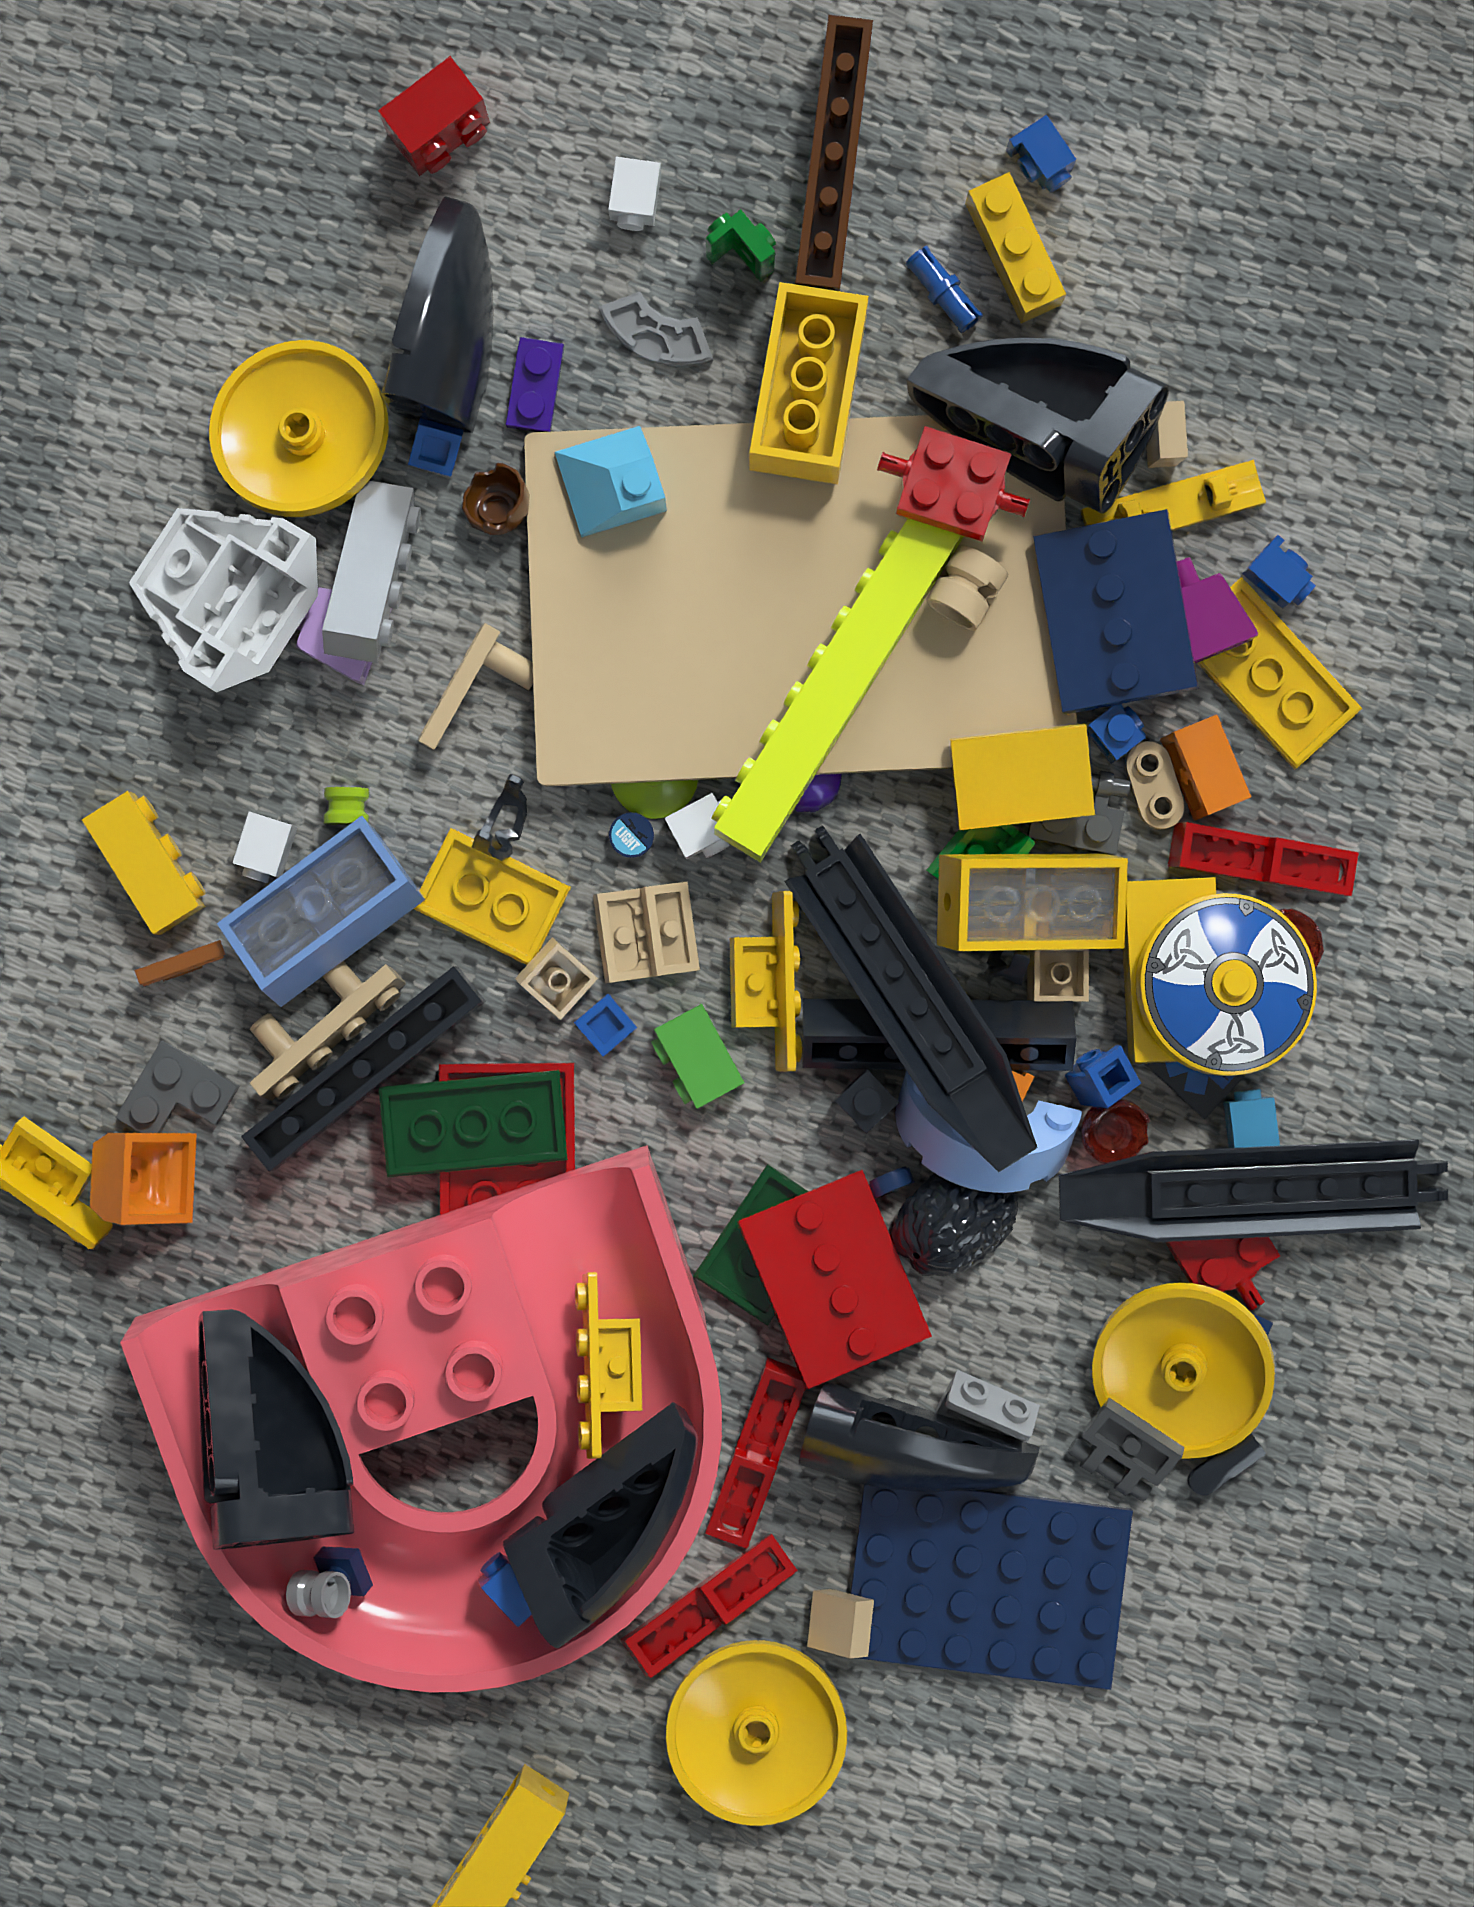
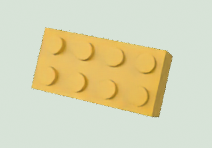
M779 282L749 451V470L838 484L867 319L869 296Z

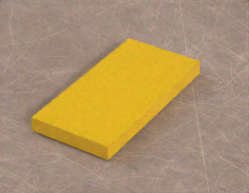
M1241 577L1230 588L1256 627L1259 635L1252 641L1197 664L1295 770L1352 719L1362 707Z

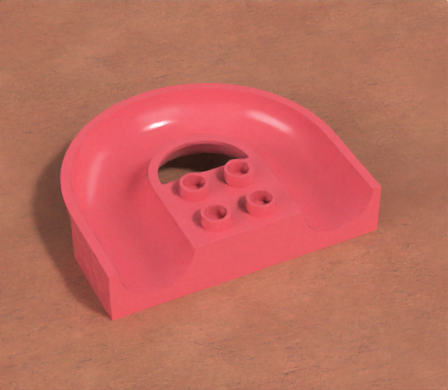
M648 1145L137 1316L120 1342L184 1518L197 1547L217 1579L252 1618L293 1650L329 1669L358 1680L390 1688L429 1693L470 1692L499 1688L549 1673L572 1663L600 1647L628 1626L657 1597L675 1574L692 1546L705 1517L717 1477L722 1443V1403L717 1367L708 1337L705 1313ZM597 1272L598 1319L640 1318L642 1411L601 1412L602 1454L672 1402L681 1406L687 1412L698 1435V1446L682 1505L654 1559L613 1607L563 1646L555 1648L539 1632L532 1615L517 1627L483 1591L478 1579L483 1575L480 1571L482 1566L498 1552L506 1555L503 1547L505 1539L536 1516L547 1520L542 1509L544 1499L552 1491L596 1460L587 1459L586 1450H580L578 1443L579 1422H586L585 1403H578L577 1378L578 1375H585L584 1357H578L576 1352L577 1329H583V1310H576L575 1285L576 1283H582L583 1274ZM233 1309L246 1314L289 1349L311 1375L330 1405L350 1458L353 1475V1485L350 1488L354 1533L288 1543L213 1550L210 1507L214 1504H209L204 1499L200 1432L199 1315L203 1311ZM531 1396L534 1397L538 1416V1432L534 1451L526 1468L505 1492L490 1502L476 1508L457 1512H434L408 1505L385 1491L371 1476L361 1459L360 1454ZM323 1546L359 1548L373 1586L365 1596H351L347 1610L338 1618L319 1617L317 1614L312 1617L298 1616L290 1611L286 1600V1590L290 1578L299 1570L319 1572L313 1557Z

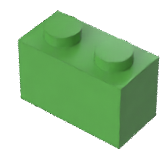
M703 1004L654 1029L658 1038L652 1040L651 1043L663 1065L671 1061L679 1077L672 1082L684 1104L693 1101L698 1109L745 1083Z

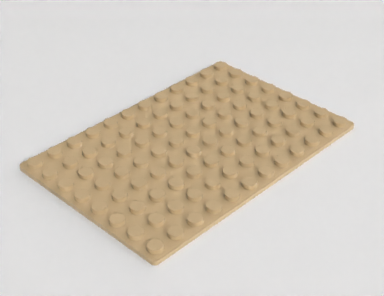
M928 415L850 418L838 484L749 470V451L754 423L641 428L666 497L667 511L582 538L555 452L630 428L533 432L526 435L524 449L526 487L530 494L527 528L538 782L542 786L548 787L736 778L746 760L750 757L756 761L765 746L759 743L770 722L774 719L780 723L789 709L783 703L793 685L797 681L804 685L811 674L812 669L807 667V664L819 644L822 643L828 646L833 639L836 631L832 630L831 626L844 605L851 609L860 594L854 590L866 569L869 567L875 571L884 556L880 555L878 551L891 530L899 533L907 521L905 517L896 514L902 495L903 478L877 471L882 452L909 460V457L918 447L925 426L948 434L951 433ZM1005 472L1004 491L1030 499L1025 517L1023 518L1022 516L998 509L995 516L989 521L983 542L964 536L959 544L972 547L998 562L1009 574L997 596L986 599L989 609L976 630H969L954 624L932 609L925 599L816 775L952 769L950 739L1077 724L1076 713L1065 715L1062 712L1033 536L1066 530L1064 499L1062 501H1055ZM946 567L939 578L948 577L949 574L946 571Z

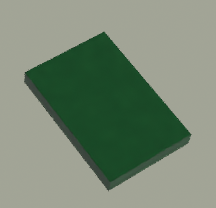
M767 1164L693 1277L768 1326L775 1313L737 1221L809 1191Z

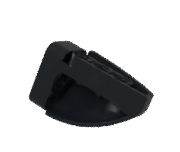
M445 196L429 226L405 293L392 338L394 347L404 350L403 354L392 353L381 395L391 412L415 421H419L422 418L462 429L463 433H473L483 393L487 389L492 352L494 307L490 258L482 222L477 209L466 201Z
M1053 338L992 339L942 350L922 359L907 378V389L911 400L952 435L1011 453L1006 469L1007 473L1055 501H1062L1067 496L1102 514L1109 510L1134 472L1153 435L1169 395V385L1130 368V360L1124 355L1080 342Z
M233 1309L203 1311L199 1315L200 1432L204 1499L207 1503L214 1504L210 1507L213 1550L288 1543L354 1533L350 1488L353 1485V1475L350 1458L330 1405L311 1375L289 1349L246 1314Z
M825 1382L816 1400L807 1427L799 1465L850 1482L885 1489L917 1492L987 1490L1015 1486L1027 1481L1034 1470L1040 1446L893 1398L883 1397L877 1399ZM879 1412H886L895 1419L896 1427L873 1421L872 1416ZM928 1426L936 1430L939 1438L915 1431L920 1427ZM970 1440L978 1443L979 1445L967 1444L962 1442Z
M672 1402L602 1454L601 1458L594 1460L552 1491L542 1503V1509L547 1520L536 1516L503 1541L505 1553L535 1624L544 1639L555 1648H560L589 1627L621 1599L654 1559L674 1522L691 1477L698 1446V1435L687 1412L676 1403Z

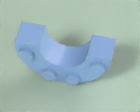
M907 1071L898 1097L899 1103L896 1105L895 1111L897 1128L906 1147L913 1146L923 1156L921 1163L942 1178L960 1186L994 1193L1028 1190L1030 1183L1041 1179L1047 1182L1054 1177L1067 1159L1082 1115L1080 1110L1038 1100L1034 1111L1027 1115L1038 1148L1001 1172H998L927 1103Z

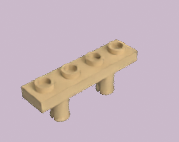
M342 961L322 976L340 997V1004L298 1041L294 1042L272 1014L264 1015L252 1025L250 1031L274 1059L266 1069L250 1082V1085L261 1097L272 1101L276 1097L278 1100L285 1098L299 1085L297 1079L309 1068L315 1070L321 1067L332 1057L333 1052L331 1049L343 1038L350 1040L357 1036L367 1025L365 1019L377 1009L383 1011L394 1004L401 996L399 990L406 982L394 969L386 964L367 981L361 982L347 964Z

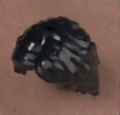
M936 1173L930 1175L912 1196L906 1198L899 1209L897 1219L890 1234L898 1255L908 1258L911 1267L922 1276L937 1275L945 1277L969 1270L974 1265L980 1263L986 1254L994 1252L1006 1237L1009 1236V1233L1012 1232L1018 1212V1192H984L960 1186L942 1178Z

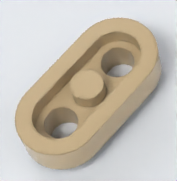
M1146 741L1137 744L1128 752L1125 758V771L1128 780L1131 781L1130 787L1139 816L1151 828L1160 830L1170 828L1179 822L1184 813V800L1171 758L1167 750L1156 742ZM1149 755L1156 760V768L1153 772H1147L1142 768L1141 760L1144 756ZM1158 798H1164L1169 802L1170 809L1165 815L1157 813L1154 808L1155 801Z

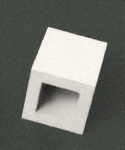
M616 157L608 211L610 220L617 221L618 227L626 230L641 231L644 225L654 226L661 180V163Z
M248 812L233 860L234 864L244 866L242 876L268 883L270 875L275 877L283 875L298 827Z

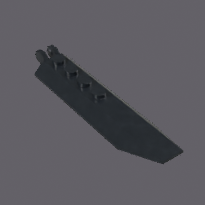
M823 825L814 830L815 837L820 846L826 850L829 857L815 864L805 844L801 843L800 840L796 841L790 846L806 870L805 875L789 878L784 881L792 892L927 1103L995 1170L1001 1172L1038 1148L1006 1053L861 833L844 850L843 848L839 850Z
M1419 1139L1152 1151L1058 1175L1060 1221L1152 1242L1421 1229L1416 1210L1418 1202L1448 1200V1189L1440 1186L1417 1188V1174L1439 1175L1448 1171V1161L1414 1160L1419 1147Z

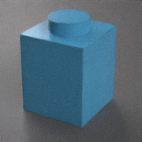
M1261 1089L1236 1091L1234 1092L1235 1100L1223 1102L1229 1148L1280 1146L1274 1097H1262Z

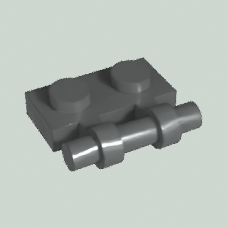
M1100 770L1099 774L1091 773L1093 792H1095V815L1030 822L1027 836L1033 840L1115 856L1125 811L1107 808L1110 795L1127 798L1131 781L1114 778V773Z
M1108 1398L1085 1427L1082 1435L1084 1439L1093 1445L1090 1447L1076 1438L1070 1445L1067 1453L1081 1461L1080 1467L1091 1474L1096 1471L1115 1484L1114 1489L1124 1496L1131 1494L1141 1502H1144L1149 1496L1152 1487L1140 1479L1143 1477L1158 1487L1182 1458L1185 1447L1111 1398ZM1110 1455L1111 1457L1125 1465L1126 1468H1122L1121 1466L1107 1458V1456Z

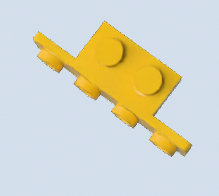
M791 891L772 893L773 937L729 938L731 1028L775 1027L776 1071L783 1072L796 1071V1062H800L802 1057L801 1038L799 1035H796L795 1017H799L801 1012V997L799 991L795 990L794 972H798L800 967V952L798 946L794 945L793 927H797L799 922V907L797 901H793Z
M23 1116L15 1123L3 1146L0 1144V1189L12 1194L29 1206L35 1214L46 1218L66 1232L72 1240L83 1244L88 1249H94L109 1234L113 1224L104 1221L89 1206L79 1200L91 1179L92 1164Z
M587 1272L582 1275V1283H576L575 1307L576 1310H583V1329H577L576 1352L578 1357H584L585 1375H578L577 1398L578 1403H585L586 1422H579L578 1443L580 1450H586L587 1459H597L602 1457L601 1412L642 1411L640 1318L598 1319L597 1272Z

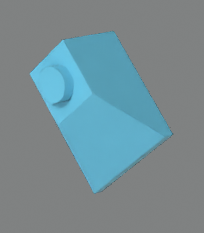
M640 426L555 452L581 538L667 511L666 497L652 454Z

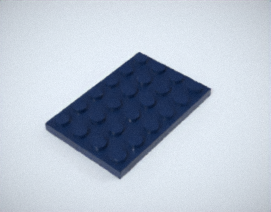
M864 1485L850 1594L874 1600L868 1657H859L858 1659L1111 1690L1133 1510L1131 1508L986 1490L917 1492Z

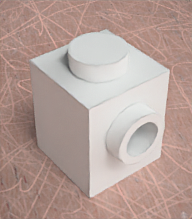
M713 793L665 817V821L686 860L700 852H703L705 857L709 858L730 846L729 843L714 835V827L717 822L712 820L711 817L721 800L717 802Z

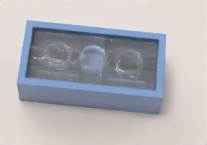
M360 816L219 921L217 925L259 988L282 1007L422 903L425 898L381 836L363 816Z

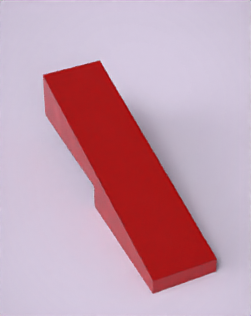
M1178 822L1174 825L1168 867L1352 896L1359 852L1279 837L1259 836L1189 822ZM1342 865L1343 874L1341 879L1338 881L1340 866Z
M767 1357L705 1534L746 1549L748 1548L806 1389L798 1368ZM724 1524L737 1528L738 1530H730L726 1528Z
M769 1534L625 1635L620 1641L643 1674L648 1678H652L722 1624L727 1625L798 1570L775 1537ZM769 1553L773 1554L776 1557L778 1566L771 1558Z

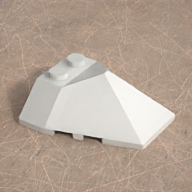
M177 508L129 584L150 618L159 625L163 632L161 636L166 644L172 647L180 659L178 663L182 670L213 691L219 692L268 673L318 597L316 538L283 518L272 517L271 520H262L245 514H240L239 517L224 516L220 512Z

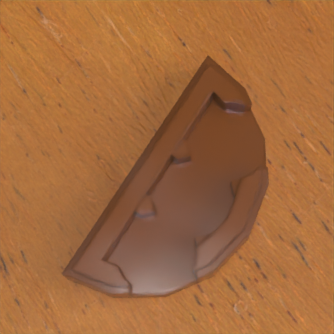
M221 940L134 971L139 984L146 987L161 980L163 982L201 969L203 965L223 959L226 953Z

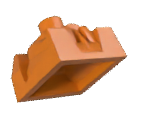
M107 1133L94 1142L92 1149L90 1208L104 1221L120 1225L192 1223L197 1133Z

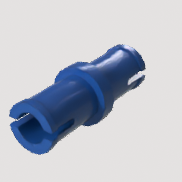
M924 246L922 250L919 249L906 261V267L914 273L929 292L928 299L933 305H940L961 334L971 329L983 317L982 312L974 306L959 287L961 281L955 274L951 276L931 253L928 246Z

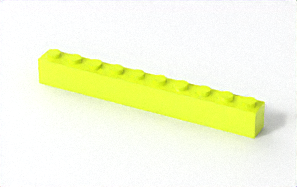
M906 518L907 521L899 533L893 530L890 531L878 551L880 555L884 556L875 571L868 567L856 585L854 591L860 595L853 607L850 609L844 605L831 626V629L836 631L833 639L828 646L822 643L819 644L807 664V667L812 669L811 674L804 685L797 681L784 700L783 705L789 708L780 723L773 719L764 731L759 743L765 747L756 761L750 757L746 760L735 781L741 784L732 799L724 796L711 817L712 820L717 822L714 827V835L761 863L964 536Z

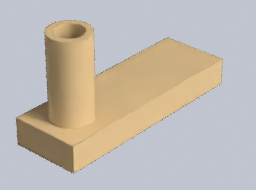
M486 623L482 624L417 741L435 750L482 664L529 690L533 685V662L498 643L496 639L500 631Z

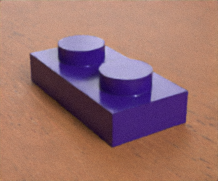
M524 337L519 338L506 420L507 428L532 432H551L564 344Z

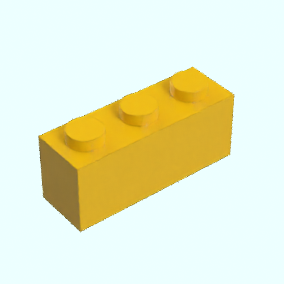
M1010 172L969 190L965 205L1020 323L1022 324L1061 306L1066 292Z
M126 791L81 820L152 934L162 935L205 908L206 906L200 897L205 895L206 892L192 871L185 874L176 859L180 858L182 854L172 837L168 833L161 836L153 821L158 819V815L149 800L144 795L138 798L135 793Z

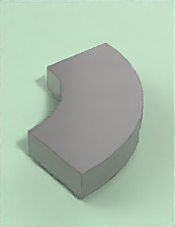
M640 291L599 306L603 320L614 336L625 347L644 359L675 367H691L713 362V357L698 317L683 320L665 317L648 305Z

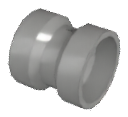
M299 1570L290 1578L286 1590L287 1605L290 1611L298 1616L312 1617L317 1614L319 1617L338 1618L347 1610L351 1597V1589L347 1577L343 1573L332 1571L319 1573L313 1570Z

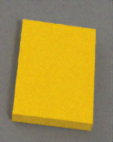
M1086 724L950 739L959 830L1095 815Z
M450 828L419 890L425 900L416 906L414 910L527 965L541 950L572 887L511 857L503 861L490 857L471 847L474 841L473 838Z

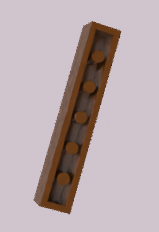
M828 15L796 285L840 291L873 20Z

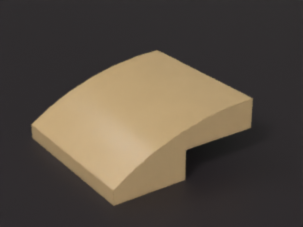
M688 882L593 895L605 984L700 970Z

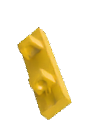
M1253 459L1118 498L1104 514L1087 507L1081 510L1084 525L1087 526L1167 509L1171 529L1174 531L1264 505L1266 500ZM1204 485L1210 486L1212 490V506H1210Z

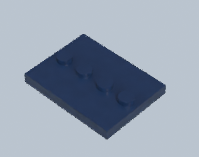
M1167 509L1033 536L1062 712L1065 715L1199 689L1170 517Z

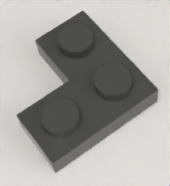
M161 1040L115 1118L140 1133H161L179 1103L216 1125L240 1085L166 1041Z

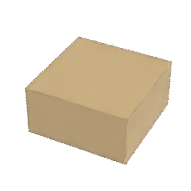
M1184 401L1166 402L1147 445L1148 468L1177 466L1188 457Z
M552 937L515 979L561 1020L598 978Z
M1089 949L1027 950V953L1031 956L1027 967V1000L1089 1001Z
M832 1589L814 1590L807 1647L850 1659L868 1657L874 1600Z

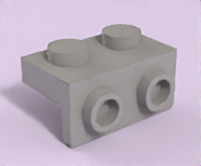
M957 1370L942 1395L935 1413L1027 1442L1032 1436L1040 1405Z

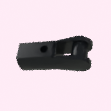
M1251 1433L1237 1445L1215 1454L1214 1457L1208 1458L1194 1468L1188 1476V1484L1196 1494L1201 1496L1209 1495L1229 1481L1230 1477L1234 1478L1265 1456L1266 1453Z

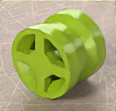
M324 788V797L329 801L328 811L324 814V824L350 825L360 816H363L369 823V815L364 811L365 801L369 799L368 788Z

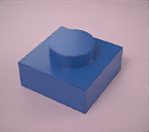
M420 418L408 465L451 477L463 430Z
M610 994L603 997L574 1022L603 1057L638 1028Z

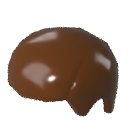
M496 463L493 470L476 472L470 486L467 487L463 494L462 510L472 528L489 535H502L516 529L528 514L530 494L516 469L504 463Z

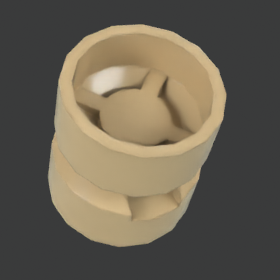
M959 545L946 565L948 577H941L937 580L926 598V602L937 613L954 624L969 630H976L989 609L986 599L997 596L1009 574L998 562L972 547Z

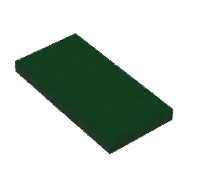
M559 1070L379 1087L387 1178L568 1160Z

